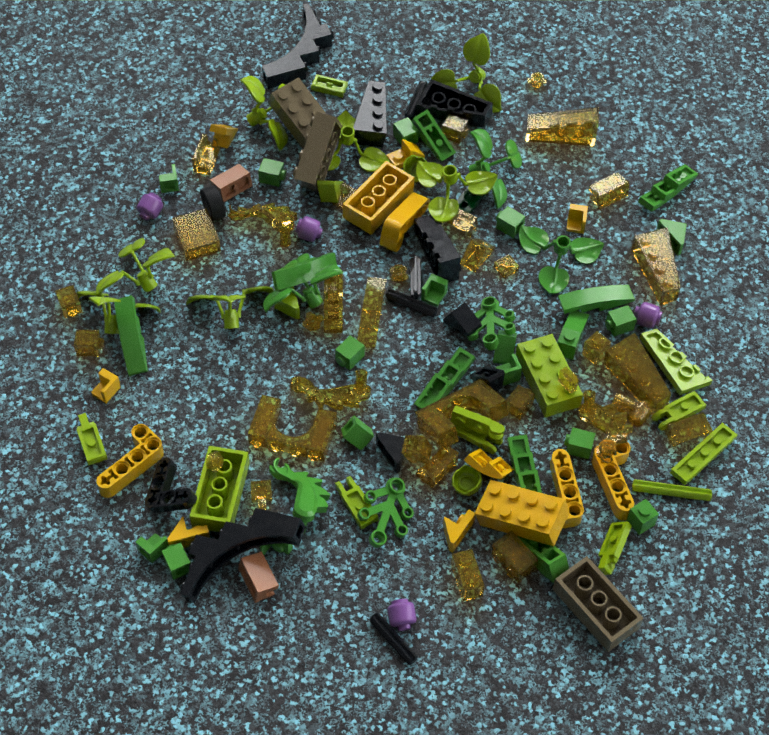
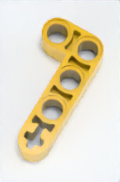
M415 192L411 193L386 218L381 232L380 246L398 252L405 232L414 224L415 218L421 217L427 211L430 199Z
M137 424L131 430L135 448L97 477L96 483L101 496L105 498L113 497L162 459L164 455L162 441L145 424Z
M621 439L596 446L592 457V465L614 516L623 521L627 520L630 508L634 507V500L618 466L627 461L631 449L630 444Z
M557 449L552 454L550 470L557 497L565 499L570 511L563 528H570L581 523L584 507L570 455L564 449Z

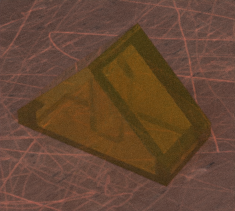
M471 239L460 264L476 272L495 247L481 239Z

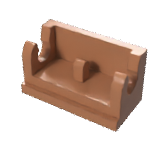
M240 164L210 179L211 184L217 187L223 202L253 186L250 172Z
M262 551L240 559L238 569L254 602L257 603L260 600L273 596L275 594L273 590L278 589L279 584Z

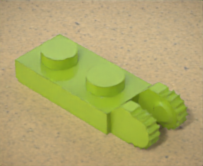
M693 391L664 406L663 409L654 413L651 419L656 422L666 415L668 419L661 422L658 426L663 431L672 424L675 425L706 408V404Z
M455 406L452 411L451 421L456 425L468 427L479 434H487L491 440L497 442L503 439L505 426L459 406Z
M452 421L447 425V430L480 448L482 447L484 451L490 454H495L497 448L486 441L487 438L490 442L497 445L503 443V439L498 442L491 440L487 434L476 433L472 429L458 426Z
M351 476L346 477V483L350 487L348 491L344 489L340 481L335 483L341 499L360 529L379 521L377 514L370 516L367 521H360L358 519L357 513L363 507H372V505L364 501L363 497L365 494L359 485H356ZM361 512L362 516L367 517L365 512Z

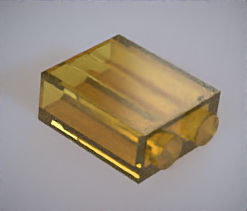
M207 208L172 218L173 228L186 261L221 252L220 240Z

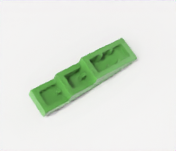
M684 164L666 174L662 181L652 186L650 192L640 196L638 203L652 212L682 191L698 176V173Z
M327 253L303 262H295L272 272L275 291L311 281L322 268L330 264L337 265L335 253Z
M629 285L599 286L558 295V300L564 314L580 309L582 313L597 308L599 311H603L635 301Z
M132 295L119 298L121 302H114L128 375L133 376L148 372L144 338L141 335L139 317L136 315L135 298Z
M459 347L450 361H446L439 373L434 374L414 405L431 415L475 361V356Z
M527 434L508 437L507 444L517 487L542 493L538 471L535 469Z

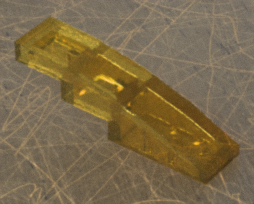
M343 274L324 280V333H343Z
M368 277L357 340L368 348H376L387 281L384 278Z

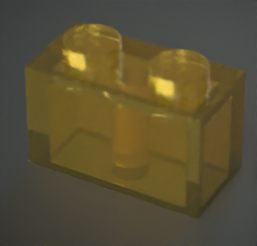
M512 530L492 545L491 555L494 561L498 564L500 563L505 568L507 575L510 578H514L518 583L537 569L538 558Z
M473 550L453 553L451 567L462 600L467 601L483 597L485 585Z

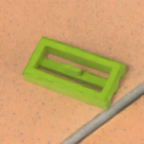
M316 74L311 84V90L342 98L348 87V82L318 74Z

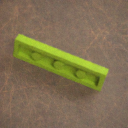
M722 422L671 469L670 473L684 485L688 484L737 438V434Z

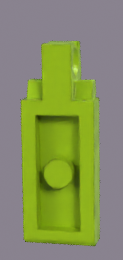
M86 413L78 415L81 426H78L76 430L88 466L107 460L108 458L96 423L94 421L89 423Z
M628 521L613 522L609 527L598 554L600 557L598 568L604 575H611L615 568V563L618 562L632 527Z

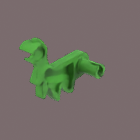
M276 458L273 466H269V471L274 478L288 481L295 486L297 493L293 507V516L301 518L305 526H307V523L314 519L316 513H326L328 508L326 501L329 500L330 493L321 487L322 479L308 477V472H293L287 463H285L283 468L278 467L280 458Z

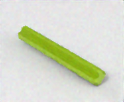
M634 479L632 482V490L637 492L710 501L712 498L711 489Z

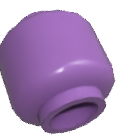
M151 192L144 194L137 204L139 216L145 220H149V218L156 219L163 208L161 197Z
M305 216L303 219H299L295 232H297L298 238L314 242L316 238H320L323 229L320 228V221Z
M643 302L640 307L636 306L634 316L637 319L636 323L638 325L652 329L654 326L659 325L662 312L658 305Z
M406 598L392 601V605L387 608L390 625L398 627V631L411 629L410 625L417 621L414 604L408 602Z

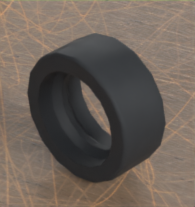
M212 185L201 189L200 196L208 218L211 221L225 218V206L217 187Z

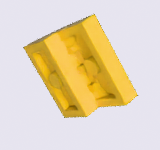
M481 448L468 454L464 459L475 470L500 480L514 470L500 456L492 460Z

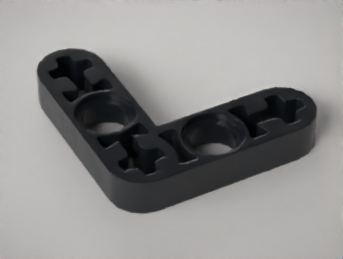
M168 457L158 462L145 499V506L153 513L190 509L197 501V495L189 488L170 490L177 465Z

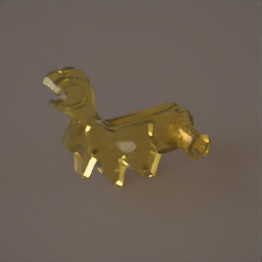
M275 203L263 206L256 204L250 209L237 207V211L233 210L231 205H229L228 217L232 221L243 220L248 217L262 218L272 228L280 232V246L288 247L291 245L290 231L295 228L294 221L297 220V213L290 211L289 206L275 207Z
M364 369L355 371V384L331 389L316 388L310 380L304 377L295 376L291 378L290 391L295 390L296 393L307 394V402L312 403L315 401L319 409H323L324 404L338 411H343V405L350 408H359V402L371 397V387L367 385L368 371Z
M586 390L583 392L584 403L579 406V417L607 435L599 443L596 454L603 462L611 463L612 453L617 455L616 445L628 441V435L633 432V424L626 425L627 412L616 415V407L613 404L600 406L595 403V391Z

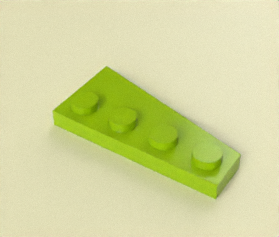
M657 328L641 333L640 340L679 395L711 385L713 380L709 376L705 377L696 364L692 365L686 359L687 356L682 351H677L673 347L674 344Z

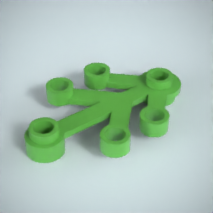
M490 296L482 300L481 309L475 313L478 319L486 314V317L481 321L482 326L470 336H467L470 341L477 340L479 337L478 333L487 326V334L482 339L483 344L488 350H495L499 345L498 337L495 334V325L503 328L507 335L514 334L516 328L512 322L515 320V314L512 310L500 307L496 298ZM494 312L502 315L504 320L494 316Z
M391 478L387 481L385 487L375 491H367L363 497L367 504H373L377 498L388 495L387 500L369 508L363 507L357 513L360 521H367L370 516L382 512L376 530L369 536V543L375 548L382 547L387 541V535L384 531L389 517H391L396 527L394 533L397 537L403 538L408 533V528L403 524L401 518L403 520H410L414 515V511L409 507L404 497L405 483L400 478ZM368 495H371L373 500L369 499ZM396 499L402 509L400 516L394 505ZM404 511L409 512L410 516L405 515ZM361 512H365L367 517L362 516ZM398 528H401L404 533H400ZM374 538H378V539H379V543H377V542L374 540Z

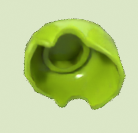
M411 155L405 159L403 171L415 177L414 182H419L416 175L418 160L427 161L424 157Z
M464 465L453 474L452 486L458 494L471 496L477 493L482 486V475L473 467Z

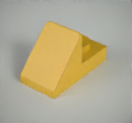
M211 124L209 131L215 132L212 144L229 148L237 134L238 128L224 124Z
M402 139L401 149L387 154L386 157L391 164L398 168H403V163L409 156L416 155L425 158V155L416 144Z
M468 510L465 515L461 514L456 523L446 517L443 518V529L450 552L453 553L474 524L475 514L473 511Z
M182 517L167 538L168 544H178L181 542L183 548L190 547L196 535L210 538L208 526L197 525L187 530L184 517Z

